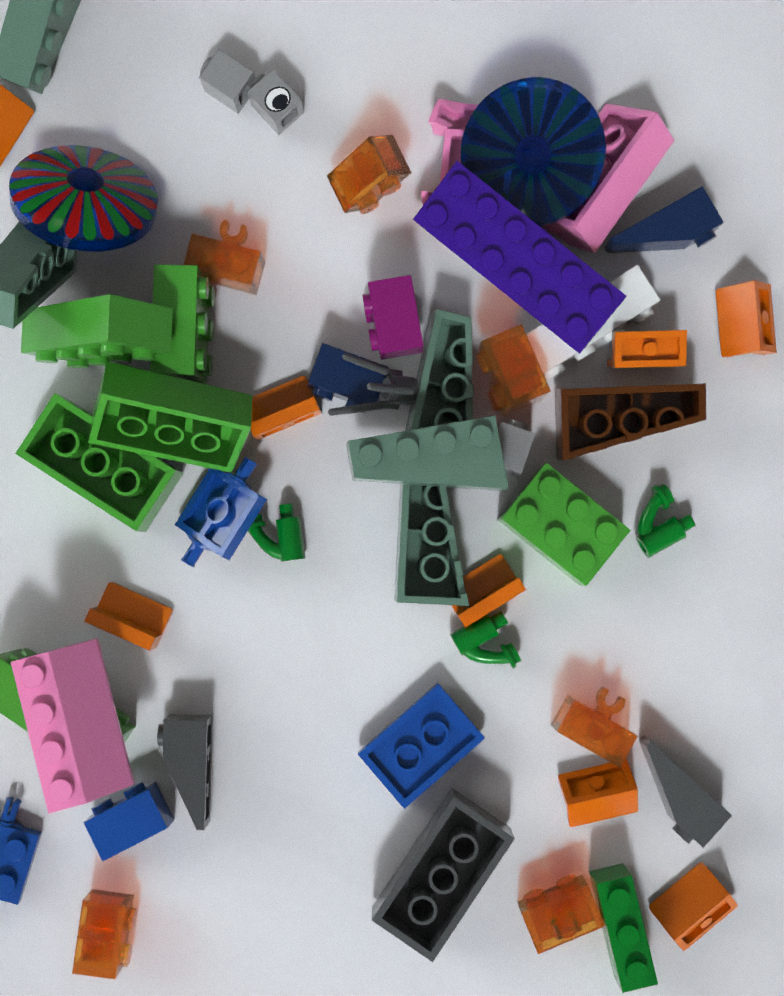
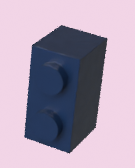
M322 343L307 387L313 389L312 395L327 401H332L333 397L347 401L345 406L377 402L381 392L368 390L367 384H382L386 376L355 365L342 358L344 353L356 357L360 356Z

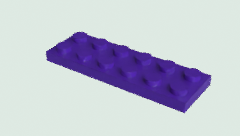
M458 161L455 162L412 219L579 354L627 297Z

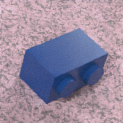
M140 782L123 792L125 798L115 803L109 798L91 808L93 814L83 823L102 862L167 829L175 820L156 782L146 787L143 782Z

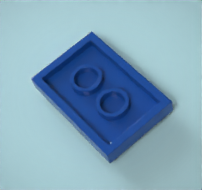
M437 682L359 750L358 756L405 809L482 742L485 737Z

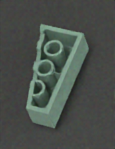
M10 0L0 33V78L42 94L44 88L50 82L53 66L81 0Z
M51 199L46 200L33 211L25 213L0 244V325L14 329L75 274L78 234L74 238H69L65 232L73 206H70L61 228L53 233L48 230V223L63 203L60 202L42 223L35 224L32 222L34 214L51 201Z
M436 309L429 318L423 353L416 378L418 395L414 404L410 406L405 431L473 419L472 399L474 398V384H472L471 368L473 364L471 317Z
M496 415L349 440L346 444L352 481L491 491L509 489Z
M400 484L394 600L397 603L469 606L446 487Z

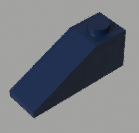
M702 186L611 237L604 248L607 253L685 249L694 243L699 248L717 237L715 231L724 222Z

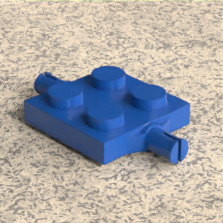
M244 457L235 474L224 473L211 468L208 470L175 523V526L184 531L192 541L185 555L181 558L184 563L195 567L204 549L213 551L230 561L267 501L266 498L254 492L247 483L248 478L258 464Z
M7 797L2 816L0 817V900L18 905L25 890L42 831L24 827L18 821H15L22 801L18 798L14 801V797Z

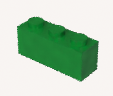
M623 863L589 871L613 974L622 993L657 985L658 981L632 875Z

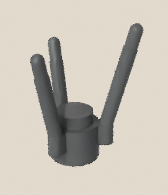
M344 353L342 355L344 360L388 376V378L383 380L382 384H367L368 390L381 392L383 399H386V401L332 408L328 410V414L334 416L380 409L398 410L400 404L412 405L418 395L417 380L414 377L403 376L402 370L389 369L360 357Z

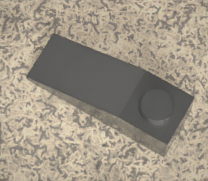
M171 714L163 720V724H159L157 743L158 746H163V759L196 830H205L210 822L213 715Z
M643 735L639 742L667 815L676 822L672 829L688 844L694 839L704 848L732 815L660 748Z

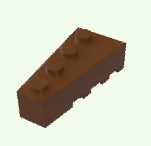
M706 383L555 389L557 459L565 461L590 452L593 453L614 445L631 442L642 437L706 420Z

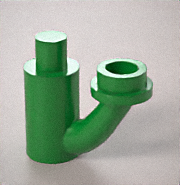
M665 484L651 487L653 495L645 506L638 522V536H636V540L647 558L686 538L685 532L696 526L693 518L687 514L680 519L673 516L653 527V521L660 506L666 510L670 507L669 504L674 502V497Z
M293 503L279 505L281 519L276 520L278 543L265 534L261 527L266 526V521H263L262 515H257L248 532L265 553L281 560V562L305 559L300 517L294 516Z
M502 611L490 618L488 615H485L466 628L463 626L450 634L461 655L474 662L510 664L514 669L517 667L516 664L522 661L511 642L507 645L501 644L500 648L502 651L499 652L483 650L479 647L498 636L497 629L508 624Z

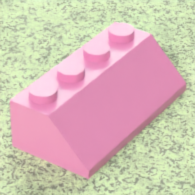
M612 104L604 105L595 118L600 122L599 128L579 141L602 136L605 140L603 146L598 149L570 153L569 156L600 153L605 156V162L598 166L563 163L564 165L596 170L601 175L600 180L589 182L558 170L589 186L592 190V195L588 198L581 197L554 176L566 190L578 199L580 208L577 211L568 209L551 183H549L565 211V217L560 221L553 217L545 192L543 191L542 194L549 216L547 225L543 226L545 229L572 247L592 253L598 250L675 141L658 112ZM536 203L532 208V220L537 222Z
M98 638L11 662L48 814L86 804L135 784Z

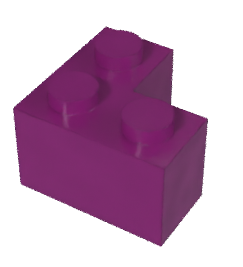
M411 275L368 282L369 293L362 294L366 322L374 323V329L368 330L372 351L379 350L380 360L423 353L424 346Z

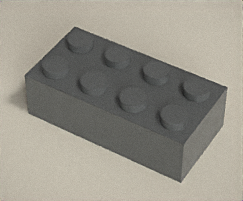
M451 788L373 904L372 921L433 962L514 841L515 837L511 828Z

